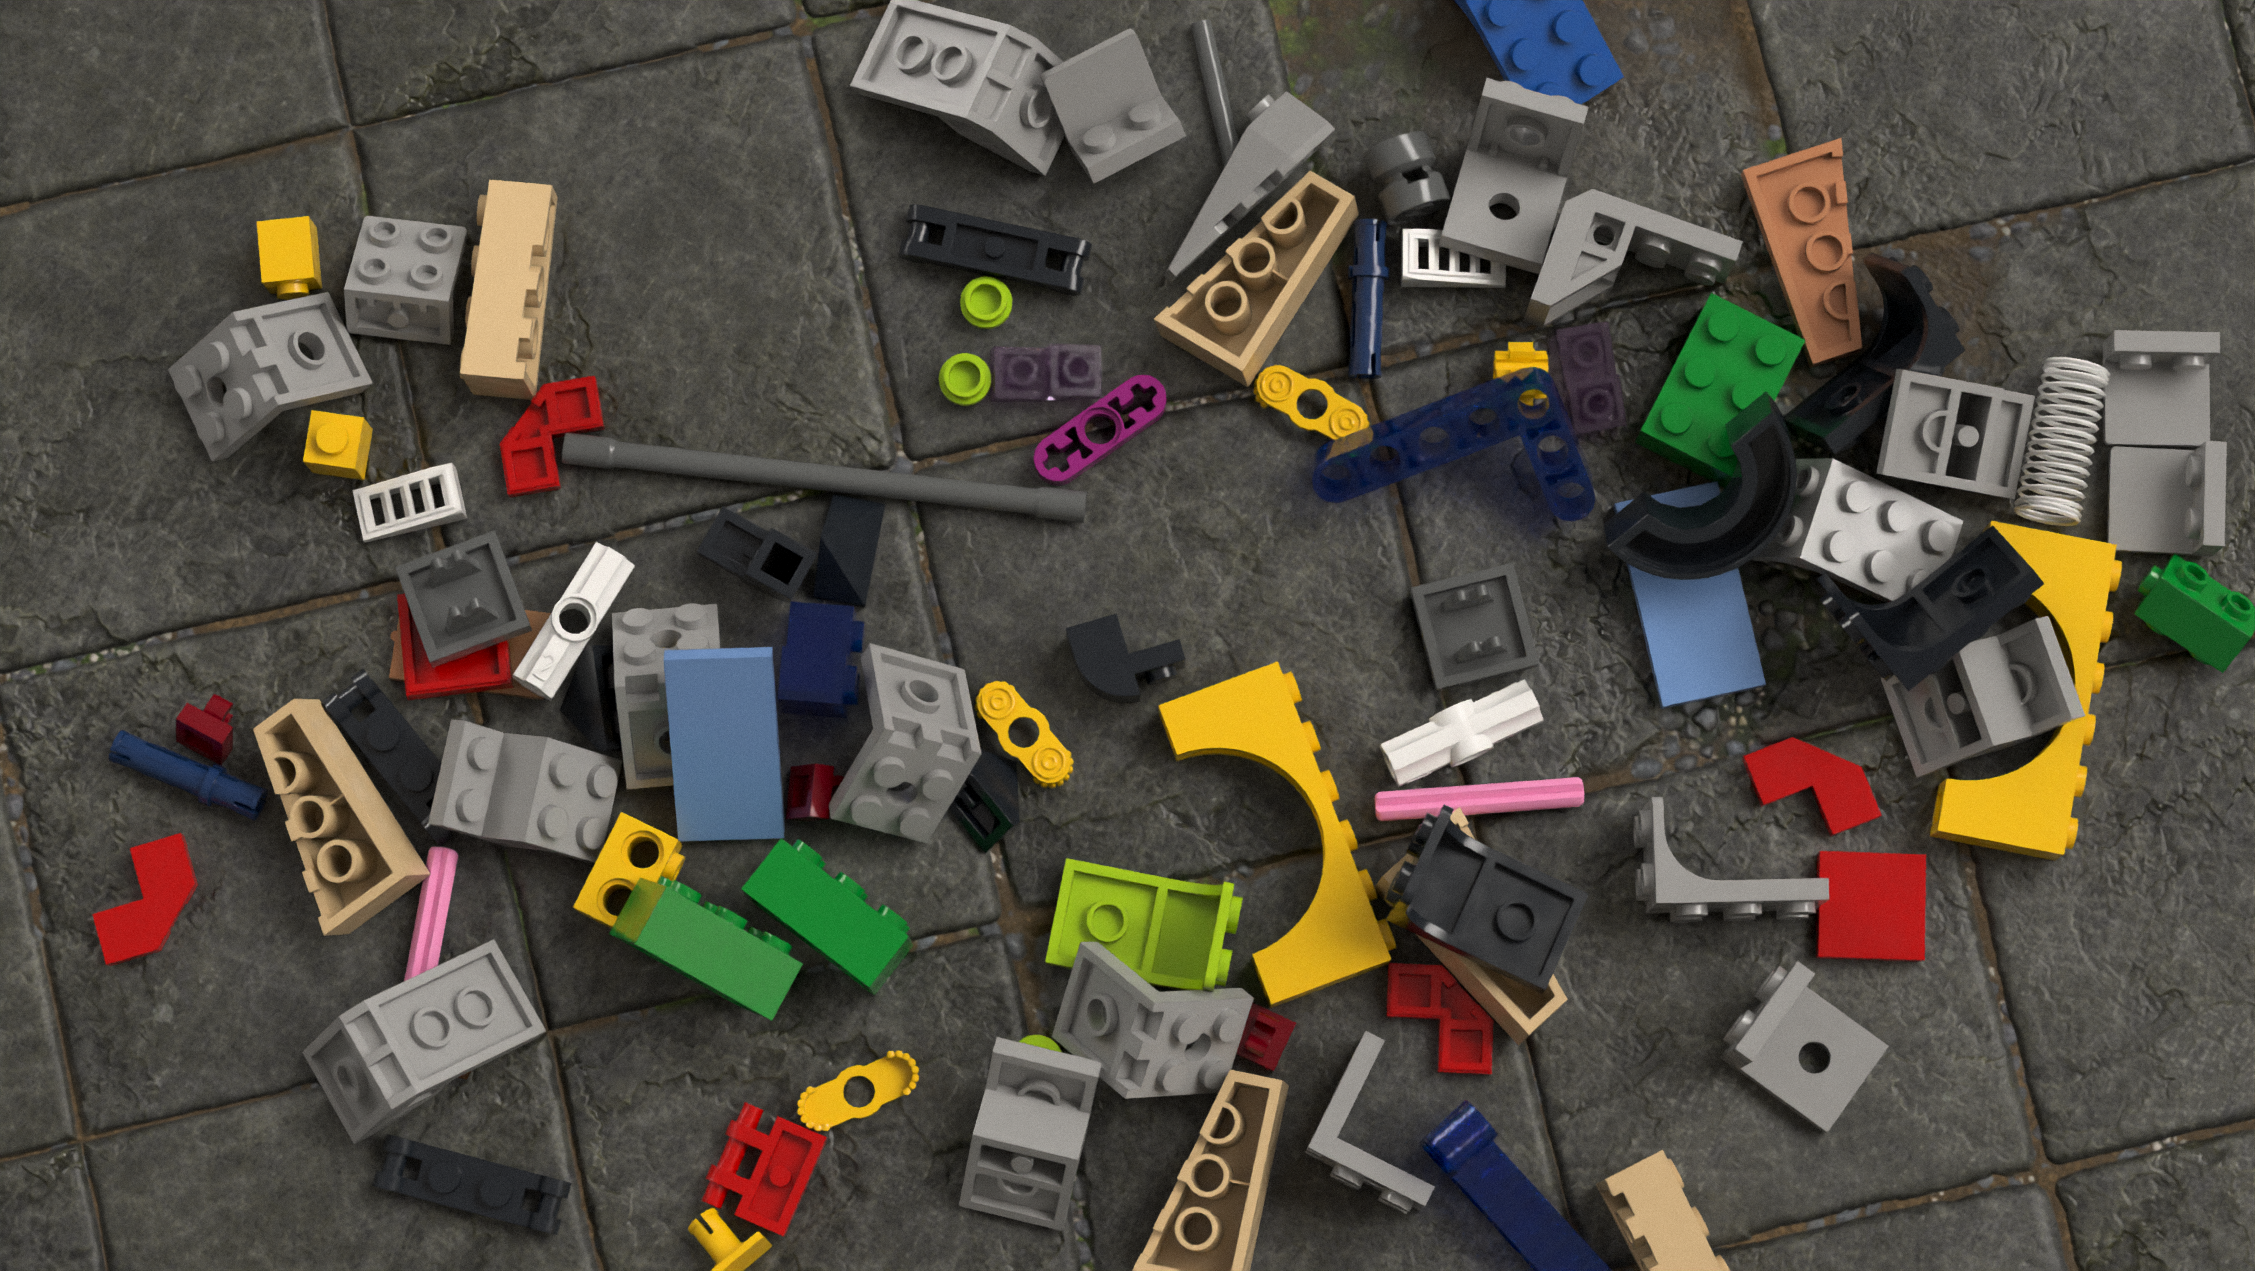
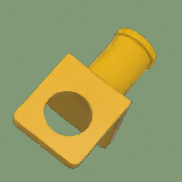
M710 1208L700 1214L712 1228V1234L709 1233L697 1218L688 1227L690 1234L694 1235L716 1262L711 1271H744L772 1247L768 1239L759 1231L741 1243L718 1215V1211L715 1208Z

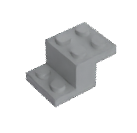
M1897 369L1876 474L2015 499L2035 396L2007 391L2003 388Z
M2049 616L2036 618L1997 636L1970 642L1951 657L1941 670L1927 676L1910 691L1906 690L1895 675L1887 682L1884 678H1881L1917 778L1932 774L1968 758L2009 748L2085 716Z
M451 720L428 824L503 846L549 851L583 862L595 863L605 845L622 760L549 737L503 733L468 721Z
M1000 1037L996 1038L986 1089L972 1134L959 1206L1063 1231L1073 1184L1087 1134L1102 1062Z

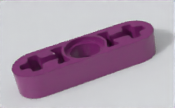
M1149 375L1131 377L1044 438L1037 445L1034 452V466L1038 476L1050 485L1061 486L1068 484L1157 422L1166 409V391L1161 382ZM1139 388L1144 394L1152 390L1156 394L1152 399L1153 410L1146 412L1144 408L1139 407L1128 414V421L1134 425L1125 429L1120 414L1110 406L1118 402L1122 412L1134 402V390ZM1094 417H1106L1114 423L1116 432L1112 440L1105 444H1095L1087 438L1085 427ZM1072 432H1076L1081 447L1091 455L1082 459L1078 449L1067 458V471L1061 472L1057 467L1051 468L1048 471L1044 467L1049 461L1047 451L1054 448L1059 454L1065 452L1073 446V440L1067 436Z

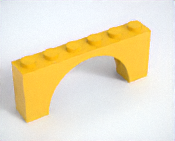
M1991 521L1983 529V532L1993 525L2032 567L2044 583V585L2031 594L2024 604L2039 618L2049 616L2085 716L2057 727L2043 750L2031 762L2013 772L1983 780L1945 779L1938 785L1930 837L2055 861L2064 855L2065 848L2073 849L2077 836L2078 818L2071 817L2074 797L2081 798L2086 783L2087 767L2080 765L2083 745L2090 746L2094 735L2096 716L2088 714L2091 694L2098 695L2103 682L2105 666L2104 663L2097 662L2100 642L2107 643L2111 634L2113 612L2106 611L2109 591L2116 592L2118 588L2122 561L2114 560L2116 544Z
M1278 662L1158 705V713L1176 761L1202 755H1230L1260 763L1281 775L1295 787L1306 801L1317 822L1323 848V866L1315 898L1301 920L1286 935L1267 948L1252 954L1251 957L1269 1008L1388 965L1391 961L1388 951L1396 948L1387 920L1384 918L1377 921L1369 901L1377 899L1371 877L1367 869L1357 870L1351 855V851L1358 849L1352 827L1348 819L1339 822L1332 802L1340 799L1333 777L1329 770L1319 771L1313 755L1314 752L1321 750L1313 725L1310 720L1301 723L1294 704L1302 701L1296 680L1291 671L1283 674Z

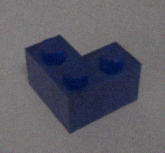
M790 602L787 646H782L778 701L784 713L848 718L849 705H858L861 674L858 673V666H852L853 652L863 653L865 621H856L857 614L854 606Z

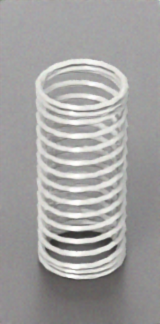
M2052 357L2047 358L2043 362L2044 366L2042 369L2045 373L2040 376L2043 384L2038 387L2041 395L2036 398L2035 401L2038 407L2033 410L2037 418L2031 421L2034 429L2028 435L2032 440L2026 445L2030 452L2024 456L2027 463L2021 469L2025 475L2019 479L2023 486L2017 490L2020 498L2014 502L2015 507L2013 510L2017 515L2035 522L2057 526H2074L2081 522L2080 518L2082 515L2080 511L2083 510V507L2073 501H2082L2086 498L2082 492L2077 490H2083L2088 487L2080 479L2087 478L2090 475L2086 469L2081 467H2088L2093 464L2089 458L2084 456H2090L2095 452L2087 444H2093L2097 441L2093 435L2088 433H2095L2099 430L2098 426L2092 422H2097L2102 418L2095 410H2100L2104 407L2096 399H2102L2106 396L2105 392L2099 388H2104L2109 384L2108 381L2110 379L2108 377L2111 374L2106 368L2096 363L2076 358ZM2055 367L2073 368V369H2078V370L2087 371V372H2090V373L2079 372V371H2070V370H2061V369H2058V368H2055ZM2051 376L2060 381L2048 382L2045 378ZM2049 387L2060 393H2045L2043 388ZM2061 387L2079 388L2092 391L2098 394L2080 393L2064 389ZM2046 398L2057 404L2044 405L2040 401ZM2058 398L2081 400L2096 406L2072 403ZM2055 409L2081 412L2094 417L2068 414ZM2045 410L2057 416H2042L2038 412ZM2042 421L2054 427H2039L2036 423ZM2055 421L2077 423L2091 428L2069 426ZM2052 432L2077 435L2085 437L2088 440L2066 437ZM2041 433L2051 438L2038 439L2033 435ZM2038 444L2050 450H2035L2031 446ZM2051 444L2073 446L2084 449L2086 451L2072 450ZM2035 455L2047 461H2032L2029 457ZM2048 455L2069 457L2083 462L2068 461ZM2034 467L2047 473H2031L2027 468ZM2048 467L2069 469L2080 472L2081 474L2059 471ZM2032 478L2044 484H2028L2024 480ZM2045 478L2065 480L2079 485L2056 482ZM2029 489L2044 496H2027L2022 491ZM2045 490L2060 491L2073 494L2075 496L2062 495ZM2031 509L2049 511V512L2058 513V514H2061V515H2064V516L2052 515V514L2037 512V511H2034V510H2031Z

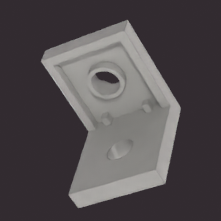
M1486 78L1439 246L1540 274L1566 179L1585 122L1588 106L1577 104L1564 96H1549L1524 89L1515 82H1500ZM1497 203L1507 204L1514 209L1517 216L1510 220H1501L1490 212L1489 207Z
M329 292L232 312L168 369L175 388L181 396L196 427L197 434L212 461L231 456L282 411L359 394L373 384ZM298 342L303 343L311 350L314 360L307 358L300 351ZM223 382L227 388V392L225 393V395L222 386Z
M690 603L674 608L652 610L635 608L627 612L612 613L614 684L627 790L674 785L670 742L661 738L665 732L669 731L663 661L664 650L721 649L717 604L700 605Z
M869 643L861 657L873 730L829 802L830 816L834 820L927 843L982 754L965 669ZM902 782H908L912 784L908 789L903 791H892L888 789L900 785Z
M1080 942L1052 1037L1071 1054L1102 1062L1099 1077L1125 1099L1219 1093L1229 1070L1232 1069L1254 997L1242 988L1214 989L1213 992L1207 990L1159 992L1098 942ZM1104 1006H1105V1008H1106V1013H1107L1106 1023L1104 1022V1019H1103V1008H1104ZM1195 1042L1189 1049L1185 1050L1187 1044Z
M1797 961L1786 970L1778 966L1775 971L1772 970L1754 995L1761 1003L1753 1012L1747 1010L1744 1015L1741 1014L1723 1038L1730 1046L1720 1058L1825 1134L1830 1130L1889 1046L1809 989L1807 985L1815 973ZM1815 1043L1826 1051L1828 1062L1821 1073H1809L1801 1067L1799 1052L1805 1044Z
M1365 1031L1305 1154L1333 1167L1330 1177L1353 1189L1359 1190L1362 1184L1365 1183L1381 1191L1378 1201L1403 1214L1410 1212L1412 1207L1420 1211L1426 1206L1435 1186L1337 1138L1385 1040Z

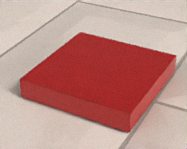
M405 594L397 595L405 691L408 700L514 688L509 640L432 668Z
M1819 851L1817 854V878L1829 879V900L1817 908L1816 958L1905 962L1925 961L1926 855Z

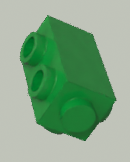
M2175 553L2163 569L2153 565L2136 590L2143 595L2134 613L2136 616L2144 620L2152 631L2168 636L2186 648L2197 661L2211 665L2221 673H2224L2255 631V607L2245 595L2236 591H2230L2209 577L2206 570L2200 565L2186 561Z

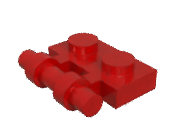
M744 1102L737 1120H731L727 1127L725 1135L729 1136L717 1166L711 1164L705 1179L709 1180V1184L701 1201L721 1209L728 1191L732 1190L743 1195L734 1214L735 1216L785 1237L828 1138L777 1116L768 1136L756 1130L764 1110ZM749 1145L762 1151L750 1180L736 1175Z

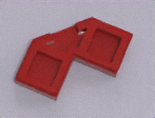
M595 375L543 384L531 400L530 406L514 427H511L500 442L507 494L510 498L561 489L553 438L564 437L566 433L581 434L605 430Z
M1791 737L1742 757L1761 807L1811 788L1830 837L1882 816L1861 766L1799 739Z
M182 833L130 848L143 899L92 914L107 966L117 965L160 952L168 940L172 927L198 886L186 840Z
M1388 963L1386 1018L1439 1020L1437 1073L1491 1075L1493 1051V1020L1475 1003L1442 965Z

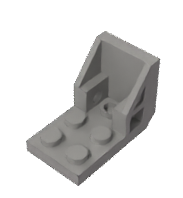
M917 0L890 1L850 84V87L860 95L938 116L958 134L1030 172L1046 176L1065 136L1041 80L1043 72L1063 63L1058 56L1037 38L1009 24Z
M1591 189L1565 201L1523 321L1543 328L1611 289L1627 250L1636 253L1635 259L1648 266L1664 268L1665 264H1669L1685 270L1684 276L1694 282L1710 286L1714 285L1715 281L1724 284L1737 260L1743 241ZM1597 242H1602L1605 246L1599 245Z
M493 939L362 1001L338 1016L302 1053L351 1140L356 1144L429 1100L452 1080L538 1039L546 1032V1029Z

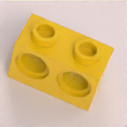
M621 812L573 908L577 912L612 929L618 916H614L608 911L607 901L609 896L618 889L633 891L639 878L656 883L661 875L671 881L676 880L685 861V856L679 854L683 845L678 839ZM644 841L657 844L659 856L652 866L638 868L632 864L631 853L637 844Z

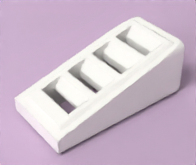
M1402 229L1401 287L1505 288L1506 265L1490 261V274L1480 273V257L1469 255V272H1460V252L1449 249V271L1439 270V247H1441L1439 242L1443 230ZM1418 247H1428V269H1418Z
M453 463L427 468L353 490L364 542L467 519L457 469ZM431 485H441L445 506L435 507ZM420 488L425 512L416 514L411 490ZM400 493L405 518L396 520L391 495ZM375 498L381 499L386 522L378 526L375 524L370 501Z

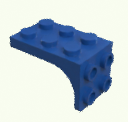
M1454 0L1477 30L1505 81L1515 82L1524 89L1549 96H1564L1582 105L1624 77L1583 0Z

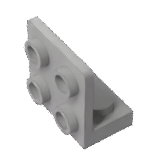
M1127 29L1041 74V80L1071 152L1093 184L1186 136L1180 120L1160 94L1139 38L1133 29Z
M375 216L364 217L344 287L348 333L451 345L454 334L453 290L467 240V229L461 226Z
M2114 330L2102 343L2103 367L2111 374L2108 377L2110 379L2108 381L2109 384L2103 388L2106 394L2103 397L2104 444L2107 446L2198 448L2205 441H2210L2209 363L2220 354V332Z
M2205 441L2196 450L2118 446L2111 448L2108 458L2106 543L2116 544V552L2168 555H2174L2175 553L2177 555L2212 557L2225 546L2227 442Z

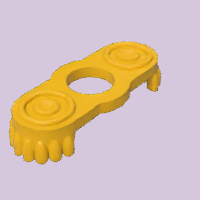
M1281 365L1266 367L1263 372L1258 374V378L1254 381L1253 393L1256 395L1255 399L1257 402H1260L1262 408L1270 406L1289 416L1291 422L1297 427L1307 431H1316L1335 441L1338 449L1343 447L1346 450H1350L1352 447L1357 448L1359 443H1364L1365 437L1369 434L1368 428L1370 423L1363 409L1336 394L1333 388L1325 381L1315 378L1308 379ZM1314 390L1320 392L1327 401L1326 412L1317 419L1304 418L1297 409V400L1306 391Z
M1005 681L987 683L981 688L979 695L975 698V710L978 711L977 716L979 719L983 718L995 731L1003 750L1012 757L1018 758L1032 774L1034 783L1040 784L1043 788L1049 786V788L1053 789L1056 785L1062 786L1064 781H1068L1070 778L1069 774L1073 772L1072 765L1074 764L1073 759L1070 758L1071 752L1066 750L1050 731L1049 723L1045 716L1037 709L1031 708L1017 693L1015 687ZM1019 718L1032 719L1039 727L1040 734L1038 740L1030 747H1018L1009 738V727Z
M900 1050L895 1053L894 1051H888L885 1057L865 1066L856 1065L848 1067L834 1080L816 1088L807 1087L806 1092L801 1093V1099L797 1103L799 1107L797 1112L801 1116V1121L806 1123L808 1128H814L815 1131H829L830 1128L852 1118L870 1117L879 1111L882 1105L904 1095L907 1096L911 1093V1090L916 1088V1082L919 1081V1068L915 1066L916 1061L913 1058L910 1059L908 1053L903 1054ZM857 1076L869 1079L875 1089L874 1098L871 1103L860 1108L848 1104L843 1093L846 1083Z

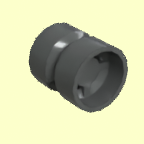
M1414 131L1390 138L1371 147L1363 154L1372 183L1382 185L1383 189L1378 194V199L1387 224L1398 225L1411 222L1435 213L1450 203L1451 198L1442 174L1431 169L1436 158L1426 132Z

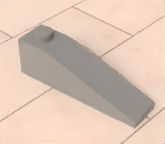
M1287 91L1276 101L1269 94L1246 115L1252 123L1246 128L1165 272V278L1172 283L1313 155L1335 131V128Z

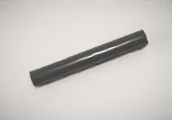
M1200 20L1192 23L1191 29L1224 168L1239 140L1211 20Z

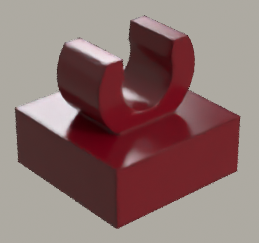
M217 694L210 698L203 711L186 703L176 718V742L222 766L233 750V727L229 725L233 718V715L229 713L233 703Z
M816 763L792 766L786 819L803 822L829 819L831 817L829 802L831 801L832 788H838L844 777L840 775L833 776L834 766Z
M1252 1002L1236 1055L1274 1073L1296 1022Z

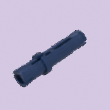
M1358 219L1353 223V266L1348 267V279L1352 280L1348 377L1357 378L1358 375V379H1379L1382 373L1381 343L1384 281L1389 280V268L1385 267L1384 255L1387 222L1380 220L1377 224V219Z
M121 730L113 741L110 750L114 752H111L108 757L110 762L131 768L146 776L198 797V802L210 807L214 803L235 811L253 821L257 820L265 806L266 800L264 799L268 796L267 789L227 774L225 767L214 764L213 767L201 764L164 747L145 741L125 730Z

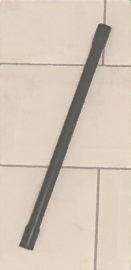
M575 433L565 434L562 451V463L604 469L613 467L1024 513L1032 514L1038 518L1084 523L1087 501L1086 491L1050 487L1027 488L622 442L610 437Z

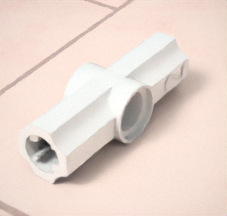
M596 542L564 594L555 604L552 613L515 670L512 678L536 695L552 701L586 644L593 637L596 628L635 565L612 548ZM568 609L581 611L587 619L588 628L579 634L569 633L562 628L559 622V615Z
M1524 679L1499 691H1495L1478 701L1473 702L1472 699L1453 705L1429 718V723L1380 744V749L1391 776L1398 787L1425 777L1449 764L1451 767H1455L1473 760L1494 748L1493 744L1538 725L1544 719L1533 691Z

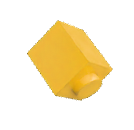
M303 216L257 221L261 279L270 294L277 293V298L291 300L309 296V290L322 289L317 227L310 217Z
M311 410L303 462L312 473L364 480L373 429L364 417Z

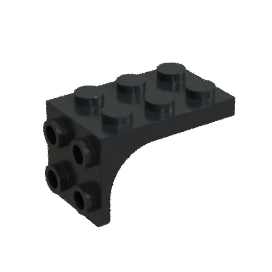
M1870 253L1863 259L1866 268L1877 283L1883 299L1884 313L1879 333L1872 345L1861 356L1783 416L1787 428L1792 435L1833 454H1836L1838 451L1847 450L1862 439L1863 431L1878 419L1887 418L1897 369L1941 377L1945 372L1944 367L1966 351L1956 336V333L1960 331L1957 322L1945 308L1936 305L1929 294L1933 290L1932 283L1916 265L1910 267L1900 263L1894 257L1886 258L1875 253Z
M1993 525L1908 593L1888 603L1868 605L1855 602L1846 597L1826 573L1817 578L1827 591L1825 595L1819 598L1820 601L1887 682L1895 675L1907 691H1910L1927 676L1941 670L1951 657L1970 642L1984 636L1989 627L2013 608L2023 605L2032 593L2044 585L2032 567Z
M1444 804L1436 816L1427 812L1422 823L1418 825L1406 850V853L1413 856L1414 859L1412 863L1404 861L1384 898L1385 902L1392 904L1386 920L1542 994L1550 982L1588 894L1468 836L1451 821L1450 817L1454 810L1453 808Z

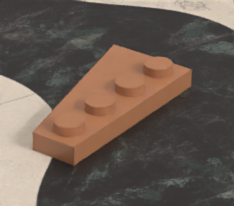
M1841 138L1744 169L1741 173L1745 189L1798 336L1805 340L1802 347L1810 368L1858 353L1862 349L1857 290L1853 277L1851 257L1853 254L1851 233H1849L1846 207L1848 200L1846 181H1844Z

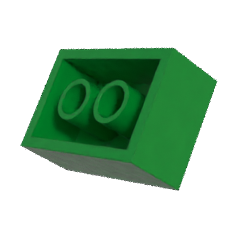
M1711 293L1635 443L1712 482L1717 481L1718 485L1725 488L1732 480L1738 461L1730 446L1725 424L1765 391L1775 401L1805 340Z
M781 838L741 890L752 903L875 996L913 947L911 939L907 935V932L910 930V927L907 926L908 923L884 904L881 905L878 911L866 904L864 901L868 898V895L865 894V890L841 871L835 879L822 869L826 865L823 858L804 842L797 839L793 846H791Z
M661 875L656 883L639 878L609 934L740 1008L772 1021L803 963L789 956L793 946L766 931L763 933L751 926L747 932L743 929L748 922L746 919L722 906L717 907L705 901L703 906L698 905L702 895L676 880L671 881Z

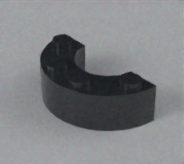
M1767 391L1725 424L1730 446L1738 461L1732 480L1718 496L1702 505L1682 508L1660 503L1646 492L1641 493L1604 524L1607 547L1631 566L1655 576L1678 580H1695L1721 575L1734 570L1753 559L1772 542L1790 513L1797 485V469L1787 425L1781 411Z

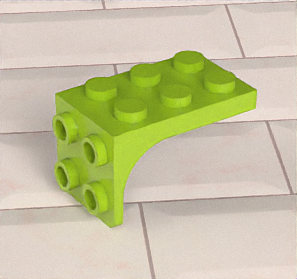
M1066 858L1045 964L1072 969L1080 942H1098L1150 985L1178 991L1207 990L1213 992L1215 985L1226 986L1233 950L1223 949L1222 946L1225 932L1236 934L1243 898L1232 896L1235 883L1225 881L1222 885L1192 883Z

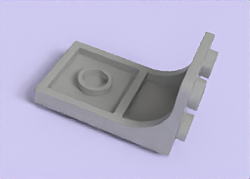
M1833 458L1795 459L1797 485L1790 513L1777 536L1752 560L1781 562L1820 574L1826 573L1830 578L1884 603H1888L1908 593L1952 558L1963 520Z
M1651 797L1643 809L1639 810V816H1634V846L1644 850V863H1641V869H1636L1635 873L1637 901H1645L1646 914L1670 913V922L1686 923L1702 921V917L1708 916V912H1723V921L1755 920L1756 915H1761L1762 911H1776L1777 920L1808 919L1809 914L1816 913V909L1829 900L1828 878L1710 880L1699 877L1686 870L1675 859L1669 849L1664 829L1663 797Z

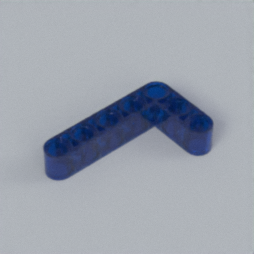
M1537 367L1522 368L1330 441L1319 447L1314 454L1312 462V484L1316 494L1327 502L1340 503L1520 435L1549 508L1555 516L1566 521L1581 520L1589 515L1594 508L1596 500L1591 470L1556 384L1548 372ZM1531 389L1540 390L1547 396L1543 402L1534 406L1525 405L1519 400L1522 393ZM1480 408L1491 409L1497 414L1492 422L1483 425L1473 422L1469 416ZM1429 427L1442 428L1448 434L1445 439L1437 443L1426 442L1420 436ZM1549 436L1560 437L1566 442L1561 449L1555 452L1544 451L1538 446L1541 440ZM1386 445L1396 449L1398 455L1391 461L1383 462L1375 459L1371 453L1377 447ZM1338 464L1347 468L1349 473L1343 479L1332 480L1324 476L1322 471L1329 465ZM1571 482L1578 483L1584 488L1583 492L1574 498H1565L1557 493L1562 485Z
M1464 1100L1419 1142L1432 1160L1534 1271H1612L1495 1144L1494 1140L1498 1137V1133L1470 1102Z

